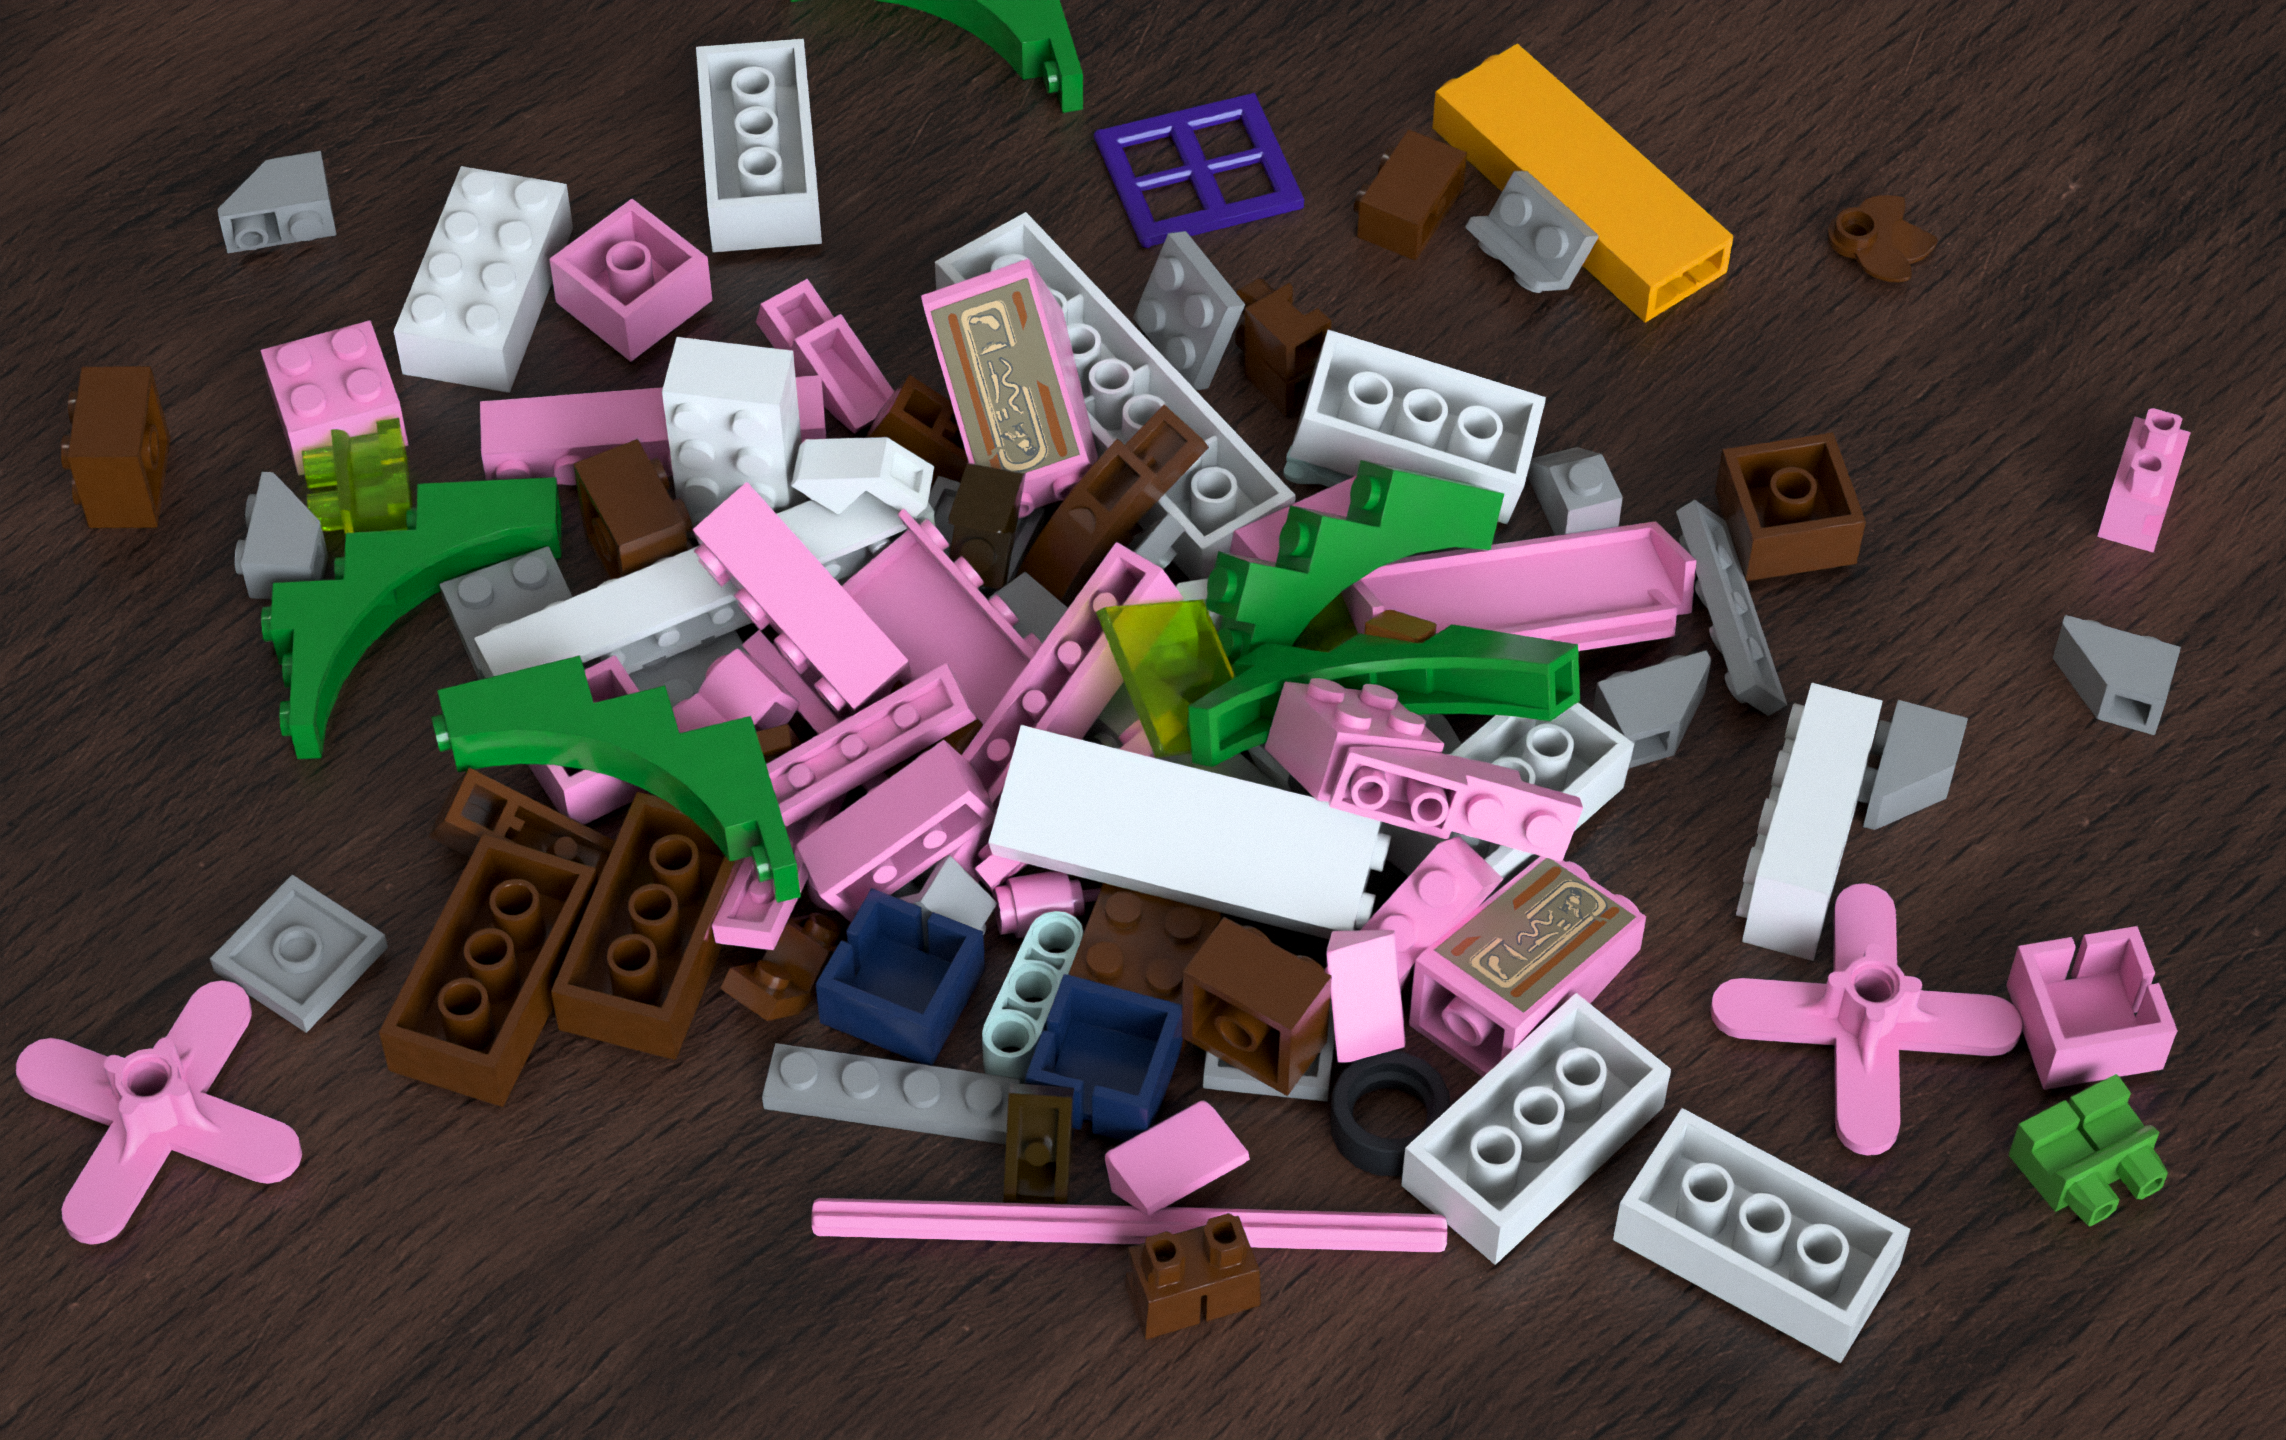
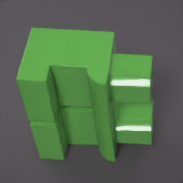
M2118 1074L2070 1097L2069 1103L2064 1100L2019 1123L2009 1152V1157L2055 1212L2069 1205L2089 1227L2108 1218L2117 1208L2120 1199L2108 1184L2121 1179L2134 1197L2142 1200L2159 1191L2163 1187L2168 1175V1171L2158 1154L2154 1151V1146L2160 1132L2152 1125L2144 1126L2128 1104L2131 1092Z

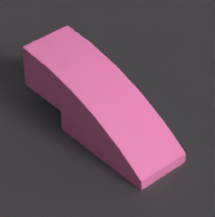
M808 279L761 303L756 319L757 325L775 349L793 351L795 375L797 377L821 375L824 407L854 434L873 424L878 412L892 396L894 390L841 314L836 317L831 314Z

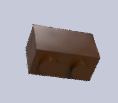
M1408 129L1396 148L1392 146L1387 148L1380 161L1377 176L1372 183L1365 182L1356 196L1353 210L1359 214L1357 237L1416 261L1464 189L1467 152Z

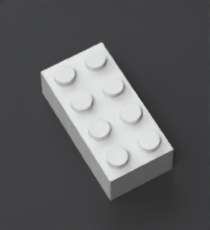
M804 39L696 47L707 208L712 252L822 244Z
M460 167L394 329L402 374L510 393L553 281L549 259L566 247L573 229L567 184Z
M1328 330L1313 370L1289 457L1353 477L1358 473L1360 461L1364 460L1467 482L1505 493L1498 522L1508 524L1525 485L1546 397Z
M677 337L662 389L676 499L681 498L684 502L693 528L746 482L750 484L775 513H780L805 503L807 496L791 486L799 445L802 444L793 351ZM693 530L686 533L688 538L697 539Z
M1811 683L1805 706L1793 704L1785 733L1786 740L1783 751L1780 750L1771 782L1772 789L1769 799L1766 798L1757 830L1758 837L1755 847L1751 848L1743 878L1744 885L1736 916L1747 918L1742 942L1814 961L1868 764L1882 700Z
M1576 703L1552 721L1495 715L1450 755L1517 770L1523 782L1580 797L1583 810L1575 827L1576 830L1623 789L1634 743L1580 703ZM1383 823L1382 833L1391 835L1386 859L1408 876L1411 875L1439 843L1447 841L1443 838ZM1451 831L1448 838L1450 840L1460 836L1503 878L1500 884L1483 902L1540 857L1536 854Z
M1575 993L1405 1148L1401 1186L1434 1214L1445 1216L1447 1225L1496 1265L1664 1108L1671 1069L1579 994Z
M1681 1108L1621 1200L1613 1240L1841 1363L1900 1267L1911 1229Z

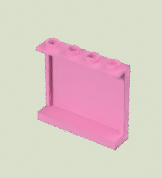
M902 509L897 515L908 530L846 581L842 587L908 659L912 676L903 683L904 686L947 663L955 673L975 716L984 725L1042 643L1032 632L1024 639L1013 628L1019 622L1016 615L997 594L989 600L984 597L978 590L984 584L981 577L962 556L954 563L943 552L950 546L949 543L928 519L919 525L905 509ZM760 630L742 644L746 652L756 659L800 702L796 711L817 735L851 717V714L848 712L840 719L817 694L818 690L814 684L819 679L808 668L800 675L778 651V645L775 642L771 644ZM882 772L861 785L869 792L889 778Z

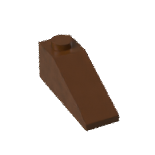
M909 374L880 409L865 438L887 437L933 465L931 485L935 484L938 476L961 482L969 461L952 403Z
M470 767L452 785L428 836L471 858L482 835L486 834L594 867L597 871L598 881L615 844L614 840Z

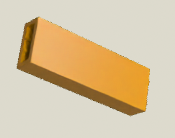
M1518 43L1499 55H1491L1480 66L1461 77L1448 80L1435 92L1432 128L1452 147L1467 152L1466 159L1500 191H1503L1514 171H1528L1595 231L1599 237L1582 266L1644 323L1727 273L1733 235Z

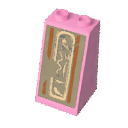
M1029 258L921 295L924 311L969 463L1026 473L1018 519L1028 516L1036 508L1059 500L1064 501L1076 484L1098 460V455L1063 310Z
M1540 856L1418 956L1415 960L1409 1026L1484 1077L1575 993L1591 1004L1641 949L1646 916L1640 913L1635 904L1628 898L1618 894L1614 895L1590 879L1587 872L1576 863L1565 862L1564 860L1561 862Z

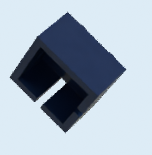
M871 888L847 929L848 943L840 941L816 983L820 1023L924 1065L932 1066L985 972L983 931L932 912L927 921L929 954L922 952L924 948L922 908Z
M1064 974L1047 1017V1031H1042L1025 1076V1084L1074 1088L1072 1128L1081 1130L1084 1120L1092 1122L1093 1134L1126 1142L1155 1125L1183 1046L1182 1005Z

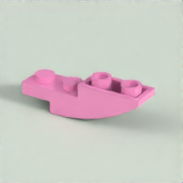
M1375 746L1348 748L1329 799V807L1446 840H1448L1451 831L1561 862L1583 810L1580 797L1523 782L1517 770L1454 755Z

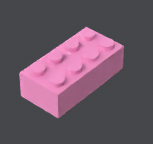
M748 482L692 529L700 545L694 550V553L699 558L698 561L721 587L729 580L739 591L733 596L739 602L738 606L760 631L770 624L779 634L774 639V642L778 645V651L800 675L808 668L819 679L814 684L818 690L817 694L840 719L848 712L852 716L890 695L893 685L898 680L904 683L912 676L908 659Z

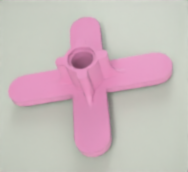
M1866 883L1853 884L1843 889L1836 899L1833 912V972L1828 976L1827 984L1749 978L1731 979L1721 984L1714 992L1710 1008L1712 1021L1720 1031L1731 1037L1750 1040L1834 1045L1835 1128L1837 1136L1845 1147L1855 1153L1867 1156L1878 1155L1889 1150L1897 1139L1900 1127L1899 1050L1981 1056L2003 1055L2011 1051L2018 1043L2023 1025L2021 1015L2015 1006L2001 997L1921 990L1922 982L1920 979L1904 976V973L1897 965L1896 909L1894 901L1881 888Z
M223 980L210 982L200 987L191 996L165 1038L159 1039L153 1049L138 1050L126 1056V1058L118 1055L107 1057L65 1040L55 1038L38 1040L28 1045L19 1055L16 1063V1075L26 1093L36 1099L110 1126L66 1196L61 1208L63 1223L71 1237L81 1243L92 1245L104 1243L116 1237L127 1224L171 1150L252 1181L266 1184L280 1182L291 1176L298 1168L302 1158V1150L299 1137L293 1128L283 1122L206 1094L250 1022L252 1016L251 1003L242 987L234 982Z

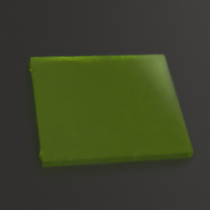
M1204 600L1110 606L1096 612L1155 758L1191 754V740L1187 734L1188 706L1233 679L1234 675Z

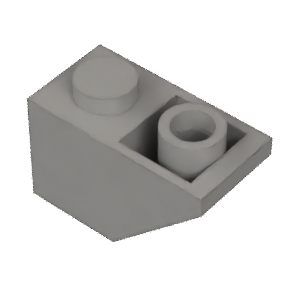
M321 151L265 160L217 209L227 253L256 250L337 235Z
M262 472L257 494H249L247 498L245 518L248 533L246 540H238L235 570L237 574L244 575L249 598L272 599L273 583L323 580L328 552L321 523L317 517L273 472Z
M2065 615L2053 659L2096 719L2155 735L2181 647L2162 642L2151 636H2140L2104 626L2097 621L2082 620Z
M1707 650L1688 656H1672L1658 665L1634 672H1617L1606 680L1597 682L1593 714L1634 743L1628 769L1675 755L1705 694L1711 663Z
M1901 700L1897 701L1892 723L1880 720L1871 754L1882 757L1879 768L1866 767L1859 792L1858 801L1869 804L1863 827L1876 830L1947 798L1968 718Z

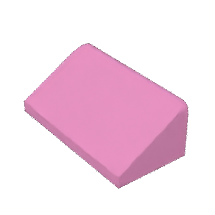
M1395 930L1332 931L1327 947L1328 973L1332 975L1331 1002L1338 1062H1352L1405 1047L1406 1041Z
M1204 1100L1193 1104L1116 1146L1105 1154L1111 1191L1147 1216L1156 1213L1250 1160L1249 1153L1216 1110Z

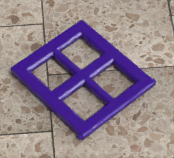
M1255 93L1106 129H1098L1093 135L1141 247L1150 248L1151 246L1162 244L1170 233L1186 231L1189 236H1194L1304 208V197ZM1241 119L1254 148L1206 160L1193 130ZM1171 136L1184 166L1135 177L1123 147ZM1261 162L1274 192L1226 204L1213 174ZM1190 180L1203 210L1154 221L1142 191Z

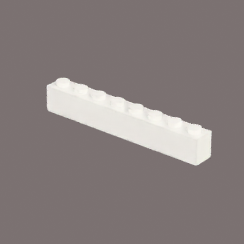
M868 491L861 494L839 515L812 499L783 512L776 513L841 586L908 530L897 515L900 512L899 510L885 504ZM929 502L927 508L914 518L919 525L928 519L935 526L934 510ZM695 547L673 557L661 558L651 566L619 579L607 580L597 588L568 600L551 603L543 610L514 622L497 625L489 632L475 637L474 641L485 678L579 655L581 656L584 670L612 656H616L626 672L630 674L642 669V665L665 655L666 658L702 644L701 640L714 635L717 638L753 622L738 606L739 602L733 596L739 590L730 580L721 587L699 563V558L694 553V550L697 548Z

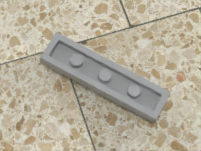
M1693 500L1676 511L1683 531L1679 540L1681 546L1696 559L1695 571L1698 580L1694 582V586L1700 600L1708 608L1713 622L1709 632L1715 646L1723 654L1729 671L1725 674L1726 684L1737 701L1742 704L1747 702L1767 716H1770L1788 704L1727 523L1708 508Z
M775 1043L762 1099L763 1107L767 1110L1006 1145L1008 1093L1011 1083L1021 1084V1081L1018 1078Z

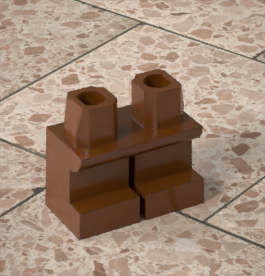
M1258 278L1236 292L1245 304L1242 311L1245 321L1235 331V344L1245 353V376L1285 417H1288L1303 408L1319 353L1327 331L1331 330V320L1318 308L1306 315L1293 306V286L1290 282L1274 290L1262 278Z
M1227 1213L1210 1218L1204 1226L1176 1234H1171L1168 1231L1146 1237L1145 1243L1128 1248L1132 1271L1126 1273L1125 1287L1145 1340L1200 1324L1201 1309L1207 1322L1261 1306L1260 1269L1239 1215L1233 1216Z

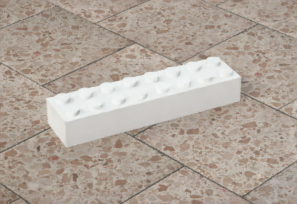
M1026 212L935 261L936 290L1029 258L1063 310L1098 459L1117 438L1125 445L1164 404L1205 441L1209 448L1137 522L1145 529L1170 513L1185 528L1184 532L1171 546L1177 552L1172 561L1191 581L1201 580L1210 576L1215 567L1218 551L1230 553L1235 530L1295 503V494Z

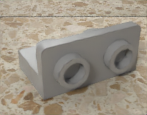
M1514 171L1489 216L1470 217L1465 226L1479 240L1478 245L1486 254L1501 260L1515 273L1514 279L1522 287L1536 293L1569 289L1599 237L1595 231L1528 171Z

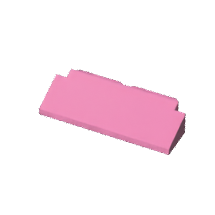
M1655 521L1494 544L1491 546V550L1466 548L1405 557L1377 568L1343 590L1341 594L1358 634H1364L1365 622L1385 610H1395L1436 623V634L1454 624L1578 644V651L1675 637L1676 616L1692 613L1696 559Z

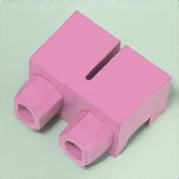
M2152 408L2148 410L2146 419L2134 417L2097 537L2154 552L2191 433L2180 429L2182 418L2179 415Z

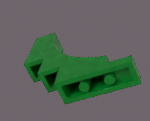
M790 0V1H791V2H796V1H804V0ZM876 0L925 11L967 30L1001 55L1022 80L1043 76L1047 93L1056 92L1062 113L1083 110V72L1060 0Z
M580 655L437 690L443 714L432 716L431 719L439 751L443 752L452 749L457 772H464L469 767L479 769L502 765L540 764L585 769L615 777L643 788L667 801L692 819L716 843L729 861L752 856L759 883L770 880L777 903L801 897L797 863L751 716L679 733L665 685L594 703Z

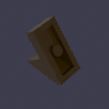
M967 463L948 516L947 523L954 525L949 558L954 563L962 556L983 580L984 584L981 586L1001 589L1007 585L1026 473Z
M1011 1083L1008 1093L1003 1203L1068 1204L1075 1129L1072 1128L1074 1088Z

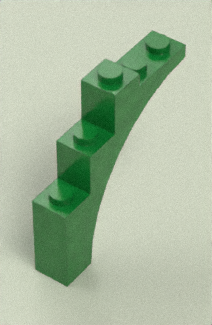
M1361 460L1357 477L1353 481L1350 490L1351 501L1347 517L1290 505L1286 523L1282 527L1279 536L1280 548L1276 562L1218 551L1215 567L1210 573L1207 582L1208 595L1204 609L1220 614L1223 617L1220 629L1213 641V658L1206 686L1200 698L1233 679L1235 671L1234 662L1263 644L1273 643L1292 646L1309 622L1336 596L1377 568L1412 554L1452 547L1491 550L1505 493L1467 482Z
M556 477L417 484V507L407 508V530L346 533L345 556L335 557V580L273 583L272 605L262 607V634L265 642L273 641L279 665L282 664L285 688H291L290 701L280 702V728L283 737H292L297 759H316L322 757L328 718L348 675L366 649L398 618L430 596L440 592V583L549 546L555 559L562 558V509Z
M1454 624L1446 627L1423 643L1359 633L1328 653L1265 643L1234 662L1235 671L1233 679L1188 706L1187 734L1191 740L1192 763L1214 767L1245 750L1266 743L1284 683L1309 684L1313 678L1327 679L1347 689L1362 690L1365 684L1386 687L1398 695L1397 700L1408 711L1418 715L1481 714L1552 721L1580 701L1578 644Z

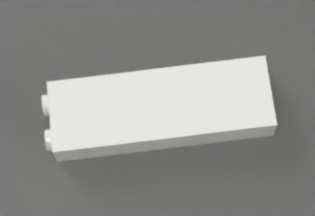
M1021 725L988 843L995 856L1330 940L1332 931L1361 930L1371 919L1376 895L1365 891L1371 869L1383 871L1391 835L1381 833L1382 821L1331 808L1328 801H1318L1313 797Z

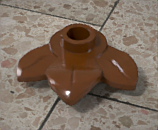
M1896 195L1872 196L1865 199L1859 207H1850L1842 210L1831 221L1827 233L1828 242L1837 253L1856 259L1867 274L1887 282H1905L1910 280L1912 276L1910 264L1927 257L1935 249L1938 239L1927 231L1902 220L1905 213V198Z

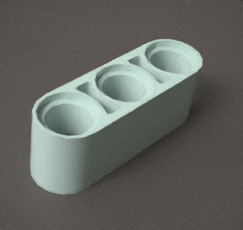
M1053 911L1039 916L1030 926L983 1027L982 1046L985 1074L1018 1078L1021 1084H1025V1076L1042 1031H1047V1017L1064 974H1069L1084 934L1082 925L1076 917L1066 912ZM1056 948L1066 950L1062 953L1048 952V950ZM1032 997L1044 999L1041 1002L1035 1003L1024 1001ZM1006 1047H1018L1021 1049L1013 1053L1001 1051V1049Z

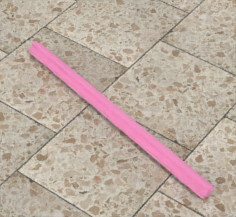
M818 1198L814 1200L811 1215L812 1230L817 1236L1142 1244L1145 1243L1146 1237L1166 1231L1171 1234L1180 1233L1204 1226L1210 1218L1230 1213L1233 1216L1239 1215L1250 1246L1257 1248L1442 1252L1447 1245L1446 1217L1441 1214L1165 1207L1147 1216L1134 1206Z

